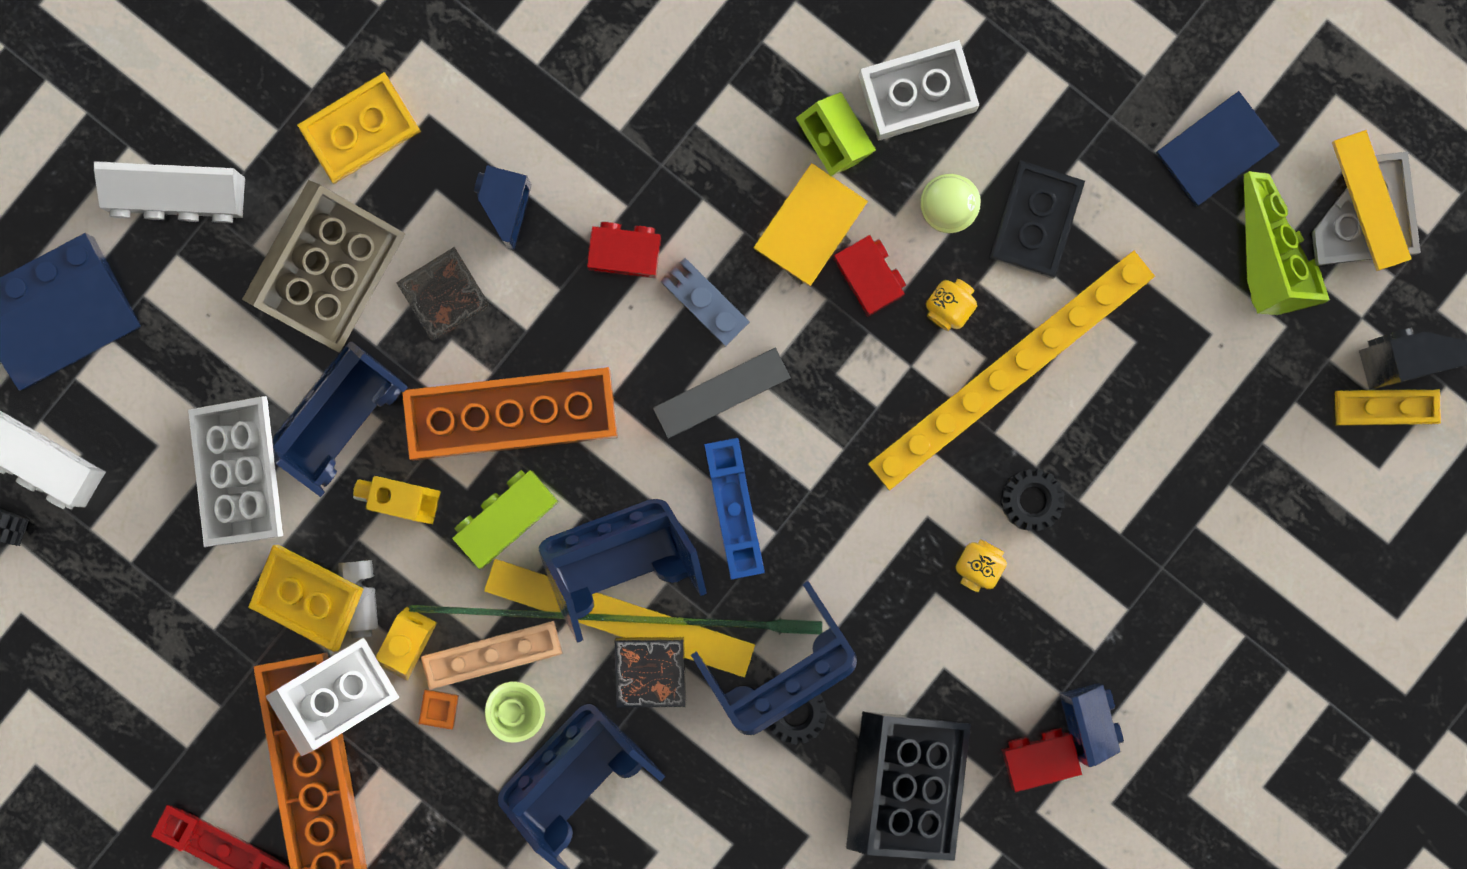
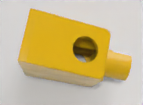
M374 476L372 482L361 479L357 480L353 491V498L367 502V510L433 524L441 491Z
M406 607L395 618L376 655L380 666L408 681L437 622Z

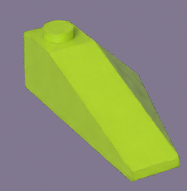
M1251 171L1245 173L1247 282L1251 292V301L1256 308L1257 314L1280 315L1328 302L1330 299L1321 271L1316 266L1315 259L1308 261L1299 244L1304 241L1300 231L1295 232L1286 219L1288 208L1270 174Z

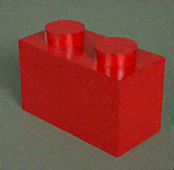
M601 222L600 227L592 226L587 264L589 271L657 278L661 235L654 234L655 228L634 226V231L620 230L621 224L612 222Z
M871 235L837 253L833 258L867 317L902 298L905 294L902 288L906 286L899 271L896 268L891 271L886 263L885 258L889 257L882 242L879 239L873 241Z
M1062 728L1041 733L1043 739L1029 742L1028 737L1009 741V748L1002 749L1012 790L1019 792L1082 775L1072 734L1068 732L1063 733Z

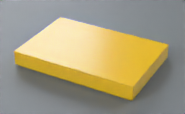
M385 72L297 124L333 184L421 132Z
M811 163L754 246V249L811 287L868 201Z
M273 545L248 608L328 650L336 652L341 647L364 588L280 545Z

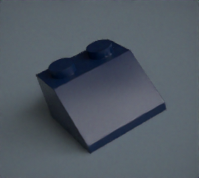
M487 165L485 173L479 172L474 192L477 193L478 200L506 247L515 250L532 184L527 175Z

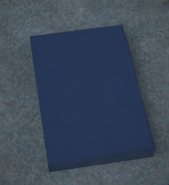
M1238 91L1159 149L1156 154L1197 207L1280 144L1240 91Z

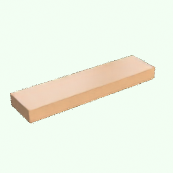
M551 621L421 656L428 687L431 690L561 655L563 652L555 622Z

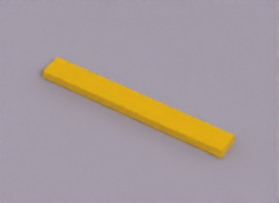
M494 559L484 589L485 592L563 617L547 575ZM598 592L592 594L594 600L593 610L585 617L578 619V622L623 638L684 637L685 658L693 660L691 655L697 651L706 665L744 678L755 648V644Z

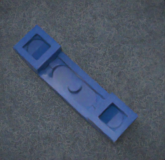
M734 438L704 444L730 578L732 580L763 574L765 571L739 439Z

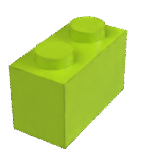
M842 92L816 102L796 117L830 176L855 166L876 151Z

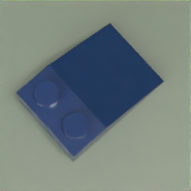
M1098 683L1059 693L1068 730L1072 734L1079 762L1088 767H1093L1121 752L1119 744L1124 743L1119 723L1113 724L1110 710L1115 709V704L1110 689L1105 690L1104 685Z

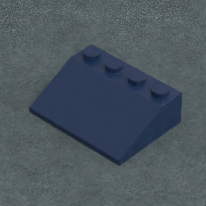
M87 233L81 234L0 277V362L19 391L30 387L141 327L95 238Z

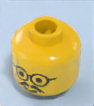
M957 279L955 283L948 280L942 281L926 302V308L929 311L927 317L948 332L951 328H962L977 307L976 300L971 296L974 289L960 279Z
M982 539L978 543H969L955 567L957 573L963 577L960 583L975 592H979L981 587L993 589L1007 566L1006 560L1002 557L1004 551Z

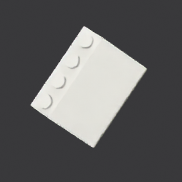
M267 396L188 410L204 547L245 543L283 536Z

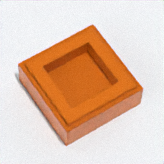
M425 689L418 724L452 730L454 728L459 695Z

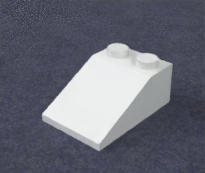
M362 638L266 695V698L298 752L303 756L392 703L399 696L366 640Z

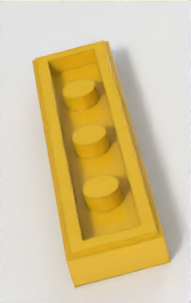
M1367 130L1334 140L1332 145L1376 271L1411 260Z

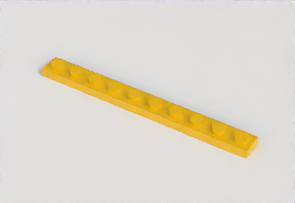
M1133 250L868 463L869 467L890 491L1156 276Z

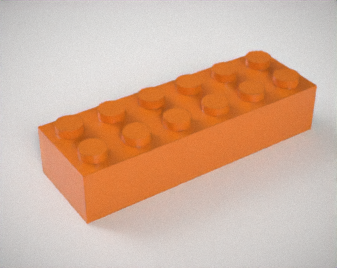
M609 367L410 389L402 392L409 459L414 461L618 438L611 370Z

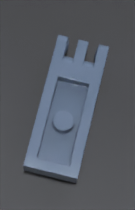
M684 258L680 263L689 273L684 276L675 267L671 274L679 283L675 286L666 277L661 283L726 347L750 321Z

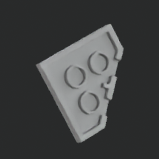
M1408 151L1375 155L1410 255L1419 254L1421 251ZM1346 188L1312 231L1316 266L1372 260L1348 188Z

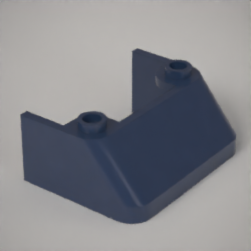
M349 342L272 437L275 463L321 497L325 493L321 485L326 487L337 473V470L334 469L336 464L335 458L376 406L381 407L385 403L391 405L401 391L405 392L408 387L354 342Z
M650 499L555 534L543 540L539 545L541 560L560 611L577 643L584 641L578 619L585 617L593 610L594 600L592 594L655 571L658 578L662 581L672 583L689 577L700 596L707 594L697 551L668 503L661 499Z
M809 581L802 585L829 629L818 635L814 640L813 654L761 687L753 690L746 686H740L724 694L697 651L691 655L732 724L744 735H755L849 676L856 668L857 658L853 649Z
M586 704L580 707L502 788L498 796V804L538 855L556 869H570L559 856L568 847L573 835L572 827L566 820L613 771L621 778H630L644 767L660 782L665 776L647 755L603 712L592 704Z

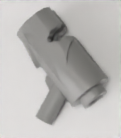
M372 560L338 563V575L364 588L347 632H351V638L371 637L372 630L378 629L375 588L363 586L361 583L367 578L374 577Z

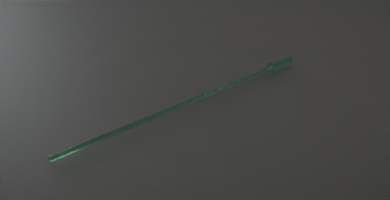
M423 605L409 606V612L564 619L561 612ZM589 613L585 617L578 619L759 628L778 632L779 635L781 633L820 635L822 633V621L781 619V617L774 621L756 622Z

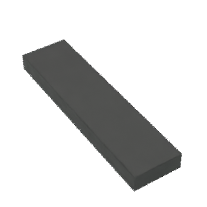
M775 347L653 409L669 439L791 379Z

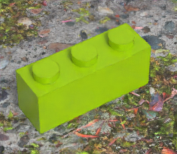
M522 470L519 471L506 483L510 487L500 497L497 493L491 495L481 504L484 510L475 519L469 515L454 528L458 533L452 539L478 569H483L559 503L557 498L533 471L530 470L526 474Z

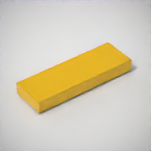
M1440 389L1335 391L1336 425L1441 424Z

